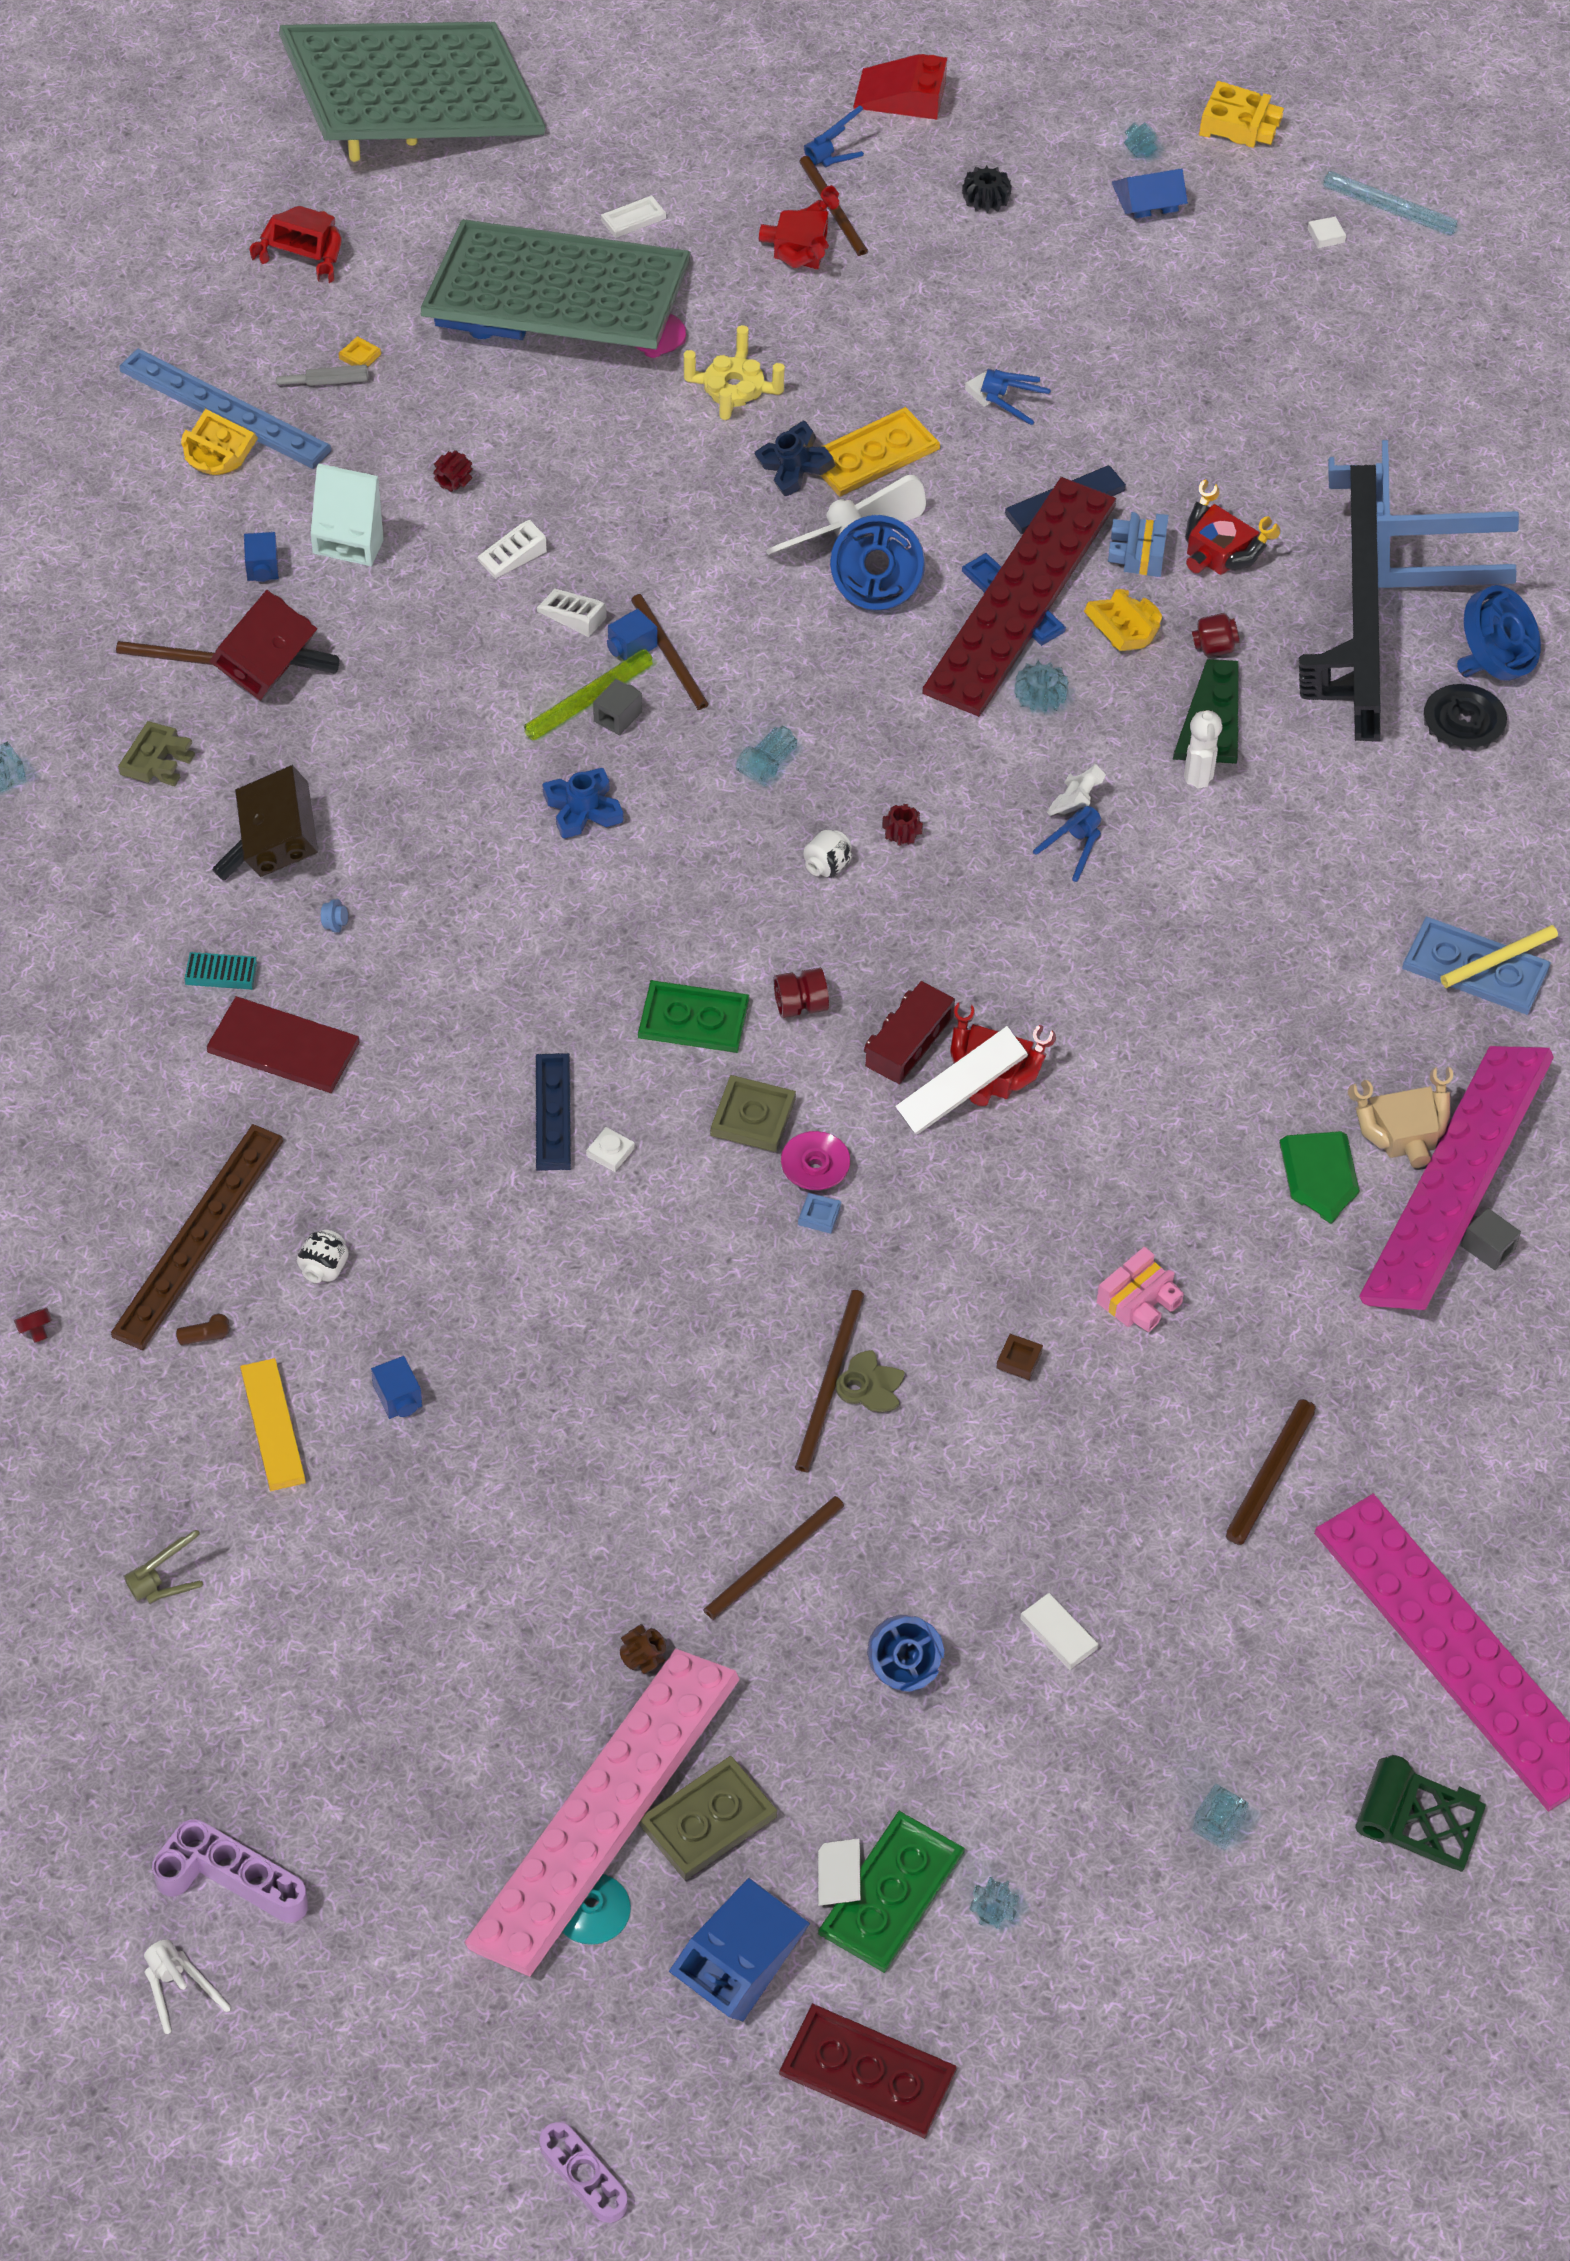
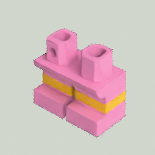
M1144 1246L1123 1264V1268L1119 1267L1099 1284L1096 1303L1127 1327L1135 1323L1142 1329L1150 1332L1161 1320V1313L1153 1306L1159 1302L1168 1311L1173 1312L1182 1304L1184 1293L1173 1283L1175 1273L1171 1270H1163L1154 1262L1155 1255Z

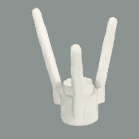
M171 1940L158 1941L146 1950L144 1958L149 1967L144 1973L151 1984L165 2034L171 2033V2026L159 1979L163 1982L174 1980L179 1988L184 1990L187 1984L181 1975L183 1968L225 2012L231 2010V2006L189 1962L183 1951L177 1952Z

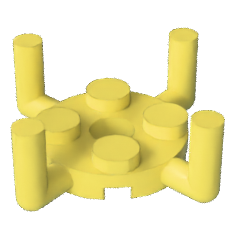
M744 325L737 327L735 357L719 355L714 358L713 363L705 372L696 371V353L694 351L687 350L684 352L685 381L704 384L706 393L719 404V416L722 420L730 419L733 407L746 405V402L753 399L756 400L762 393L781 395L784 392L785 366L782 363H775L773 365L772 382L764 381L760 363L754 359H747L749 329ZM730 379L740 380L736 385L729 384L726 381Z

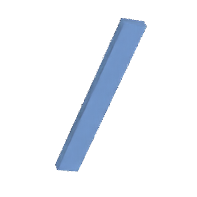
M139 348L119 365L120 372L201 413L207 409L254 432L258 437V442L311 469H314L331 452L330 444Z

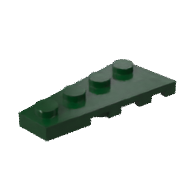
M1207 659L1174 750L1173 760L1186 761L1188 745H1190L1192 734L1190 729L1191 720L1196 713L1209 710L1215 712L1222 722V730L1217 740L1216 763L1237 764L1238 661Z

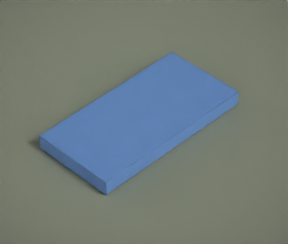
M1426 916L1403 962L1402 969L1441 983L1440 978L1442 975L1506 945ZM1524 952L1450 987L1528 1015L1548 973L1551 962Z

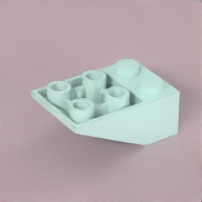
M318 463L311 524L313 554L372 566L384 541L378 476Z

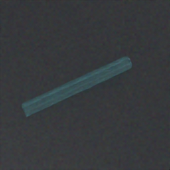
M1328 171L1324 178L1323 186L1449 236H1452L1456 231L1458 221L1452 217L1333 171Z

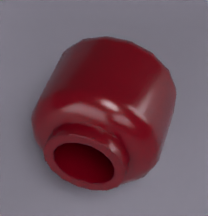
M1225 613L1200 618L1197 623L1198 630L1192 631L1195 649L1202 648L1206 657L1232 653L1235 650V644L1240 643L1235 618L1230 619Z

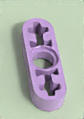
M561 2122L547 2125L542 2130L539 2138L540 2151L543 2157L598 2220L611 2223L621 2219L627 2210V2193L622 2185L570 2126ZM555 2136L557 2139L566 2137L565 2148L571 2154V2157L565 2165L561 2164L566 2161L564 2152L557 2146L550 2149V2137ZM579 2164H589L594 2168L595 2175L587 2182H579L572 2176L573 2169ZM602 2179L605 2182L601 2183V2190L609 2198L617 2196V2208L612 2209L610 2206L601 2208L602 2197L595 2188Z

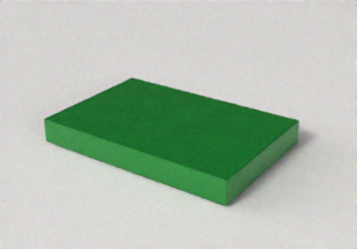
M650 980L638 1030V1039L738 1053L750 994Z

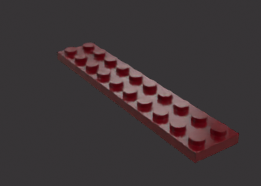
M1060 477L923 686L922 694L980 717L1031 639L1035 627L1038 628L1044 619L1045 612L1049 611L1116 506L1115 497Z

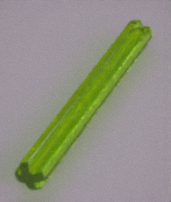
M646 649L638 651L524 725V733L532 741L543 736L591 705L615 679L625 683L653 664L652 655Z

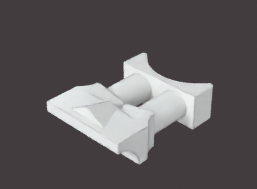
M1094 764L1078 776H1073L1070 773L1064 782L1068 788L1064 794H1060L1053 801L1047 811L1049 816L1056 813L1065 815L1089 806L1091 799L1089 796L1093 786L1103 782L1106 774L1097 764Z

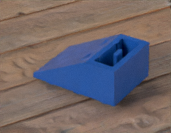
M748 1878L689 1940L669 1972L726 2016L743 2022L804 1934L810 1922Z

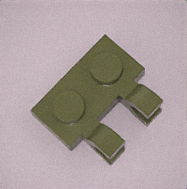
M147 721L118 765L120 775L148 783L155 776L160 782L175 787L181 778L180 774L174 773L178 766L177 762L164 759L169 753L176 760L190 764L195 756L194 751L188 750L192 740L187 737H178L176 728Z

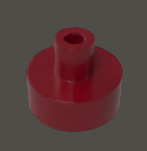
M48 1307L15 1319L14 1323L19 1334L30 1331L33 1341L36 1343L48 1338L43 1325L51 1322L52 1317Z

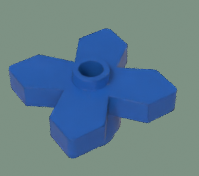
M604 768L577 772L570 777L568 782L556 779L542 784L543 795L547 805L561 809L556 816V825L562 838L580 835L588 819L604 827L623 823V810L619 801L605 796L610 790V783Z

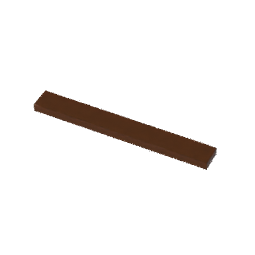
M254 1124L250 1126L111 1331L112 1338L139 1350H144L283 1143L281 1135Z

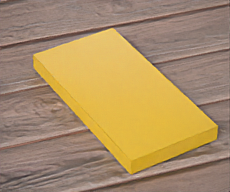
M904 407L821 446L829 451L836 466L820 476L841 497L939 450L940 442Z

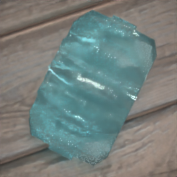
M1038 660L1035 666L1026 663L1023 670L1018 671L1016 676L1015 698L1019 699L1021 707L1030 705L1031 713L1037 708H1041L1045 715L1048 707L1057 711L1060 703L1064 704L1067 698L1069 684L1067 676L1064 675L1062 667L1053 668L1052 662L1042 665Z

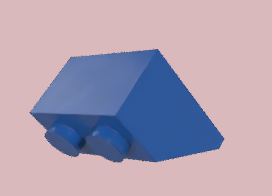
M1183 168L1112 181L1113 188L1124 213H1134V219L1152 216L1151 210L1161 209L1162 214L1178 212L1179 205L1188 204Z

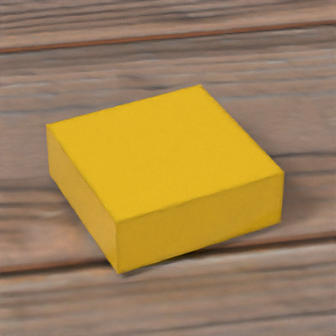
M357 336L338 354L340 360L351 366L366 364L368 367L381 355V349Z

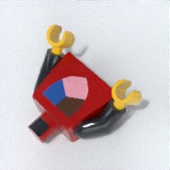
M1207 479L1203 480L1199 485L1202 497L1200 502L1196 501L1187 521L1185 540L1188 542L1187 554L1190 555L1186 560L1188 568L1194 573H1200L1205 567H1209L1222 575L1229 570H1238L1252 566L1267 547L1266 541L1279 537V525L1275 523L1272 529L1267 531V528L1272 524V520L1269 516H1266L1259 522V529L1261 531L1259 532L1216 504L1209 507V502L1216 500L1220 492L1217 484H1215L1214 490L1211 493H1205L1208 481Z

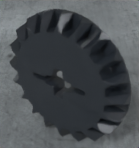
M1452 684L1436 690L1426 701L1423 712L1424 725L1429 727V734H1435L1438 742L1446 741L1449 748L1453 745L1460 746L1462 751L1466 747H1471L1476 751L1479 746L1488 748L1491 742L1497 743L1500 735L1504 734L1507 724V713L1502 702L1488 690L1470 684ZM1460 714H1463L1465 717L1471 716L1470 722H1467L1465 719L1459 720Z

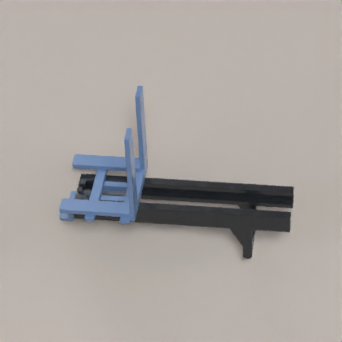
M1382 440V463H1376V465H1335L1334 457H1329L1328 459L1329 489H1351L1353 639L1322 654H1303L1299 657V689L1302 699H1354L1355 741H1381L1378 588L1516 583V564L1390 567L1391 536L1517 532L1519 530V512L1390 515L1388 440ZM1354 667V671L1331 681V668Z

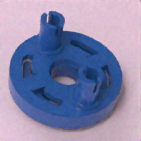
M885 515L866 516L849 524L837 537L831 552V574L838 590L850 602L869 610H888L906 602L919 588L925 572V553L917 535L903 522ZM874 534V536L871 535V536H866V537L860 538V537H862V536H864V535ZM893 537V538L897 539L898 541H900L902 544H900L899 542H897V541L894 540V539H891V541H890V538ZM876 550L885 552L889 559L887 570L879 575L871 574L866 568L867 556ZM849 577H851L857 584H859L862 587L856 585ZM892 595H897L887 599L879 600V598H886Z
M1501 585L1490 586L1471 596L1464 611V631L1472 654L1460 658L1457 662L1459 672L1463 673L1462 676L1469 677L1476 672L1485 670L1497 679L1510 681L1530 673L1536 667L1540 658L1541 639L1535 617L1526 602L1516 592Z

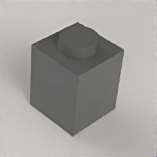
M615 679L593 701L594 722L619 736L642 713V692L618 679Z
M1487 1208L1478 1217L1473 1216L1464 1233L1461 1247L1493 1270H1496L1516 1249L1521 1231Z

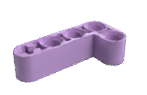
M190 1819L179 1825L152 1862V1871L157 1889L163 1895L169 1897L183 1894L198 1874L201 1873L286 1923H294L301 1920L308 1911L306 1887L302 1880L197 1819ZM193 1840L203 1841L196 1847L186 1846ZM230 1858L234 1860L227 1866L218 1865L223 1859ZM170 1870L180 1871L174 1877L163 1876ZM257 1877L266 1878V1880L259 1885H253L249 1883L252 1879Z

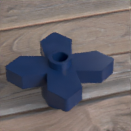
M804 420L790 428L789 431L781 433L776 438L775 444L767 443L754 452L757 460L765 470L777 471L774 482L784 496H789L801 489L804 472L823 475L836 466L832 455L825 447H813L816 436Z

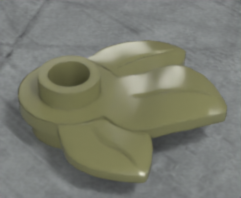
M864 1351L852 1357L848 1370L840 1375L836 1382V1392L847 1403H861L870 1411L888 1412L899 1407V1400L893 1392L901 1385L905 1372L893 1367L878 1366L874 1351ZM850 1385H857L860 1389L851 1390L848 1387Z

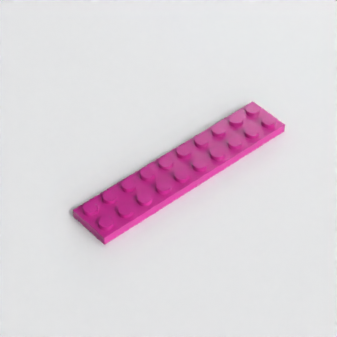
M1489 1046L1448 1124L1444 1136H1442L1430 1163H1428L1359 1295L1363 1304L1376 1307L1426 1310L1554 1058L1550 1048Z
M1371 1494L1316 1527L1314 1534L1545 1809L1549 1812L1569 1799L1570 1722L1375 1494Z

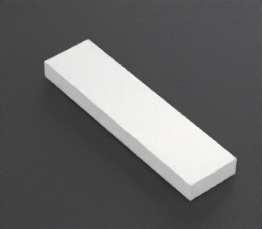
M1006 1026L900 1102L896 1107L917 1135L1023 1060L1028 1054L1008 1026Z

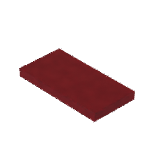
M235 996L206 1047L207 1053L332 1093L360 1041L357 1035Z
M812 2003L779 2070V2075L925 2139L957 2071V2066Z

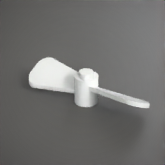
M906 475L856 505L851 500H837L830 505L826 514V518L830 523L829 526L780 543L765 551L770 555L833 530L838 537L849 524L866 516L885 515L898 519L901 522L920 517L926 506L924 486L917 476Z

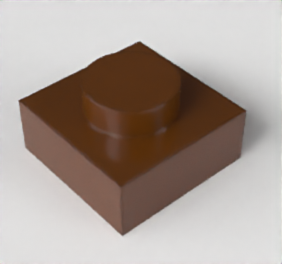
M1010 1333L997 1360L996 1369L1030 1380L1041 1357L1043 1345Z

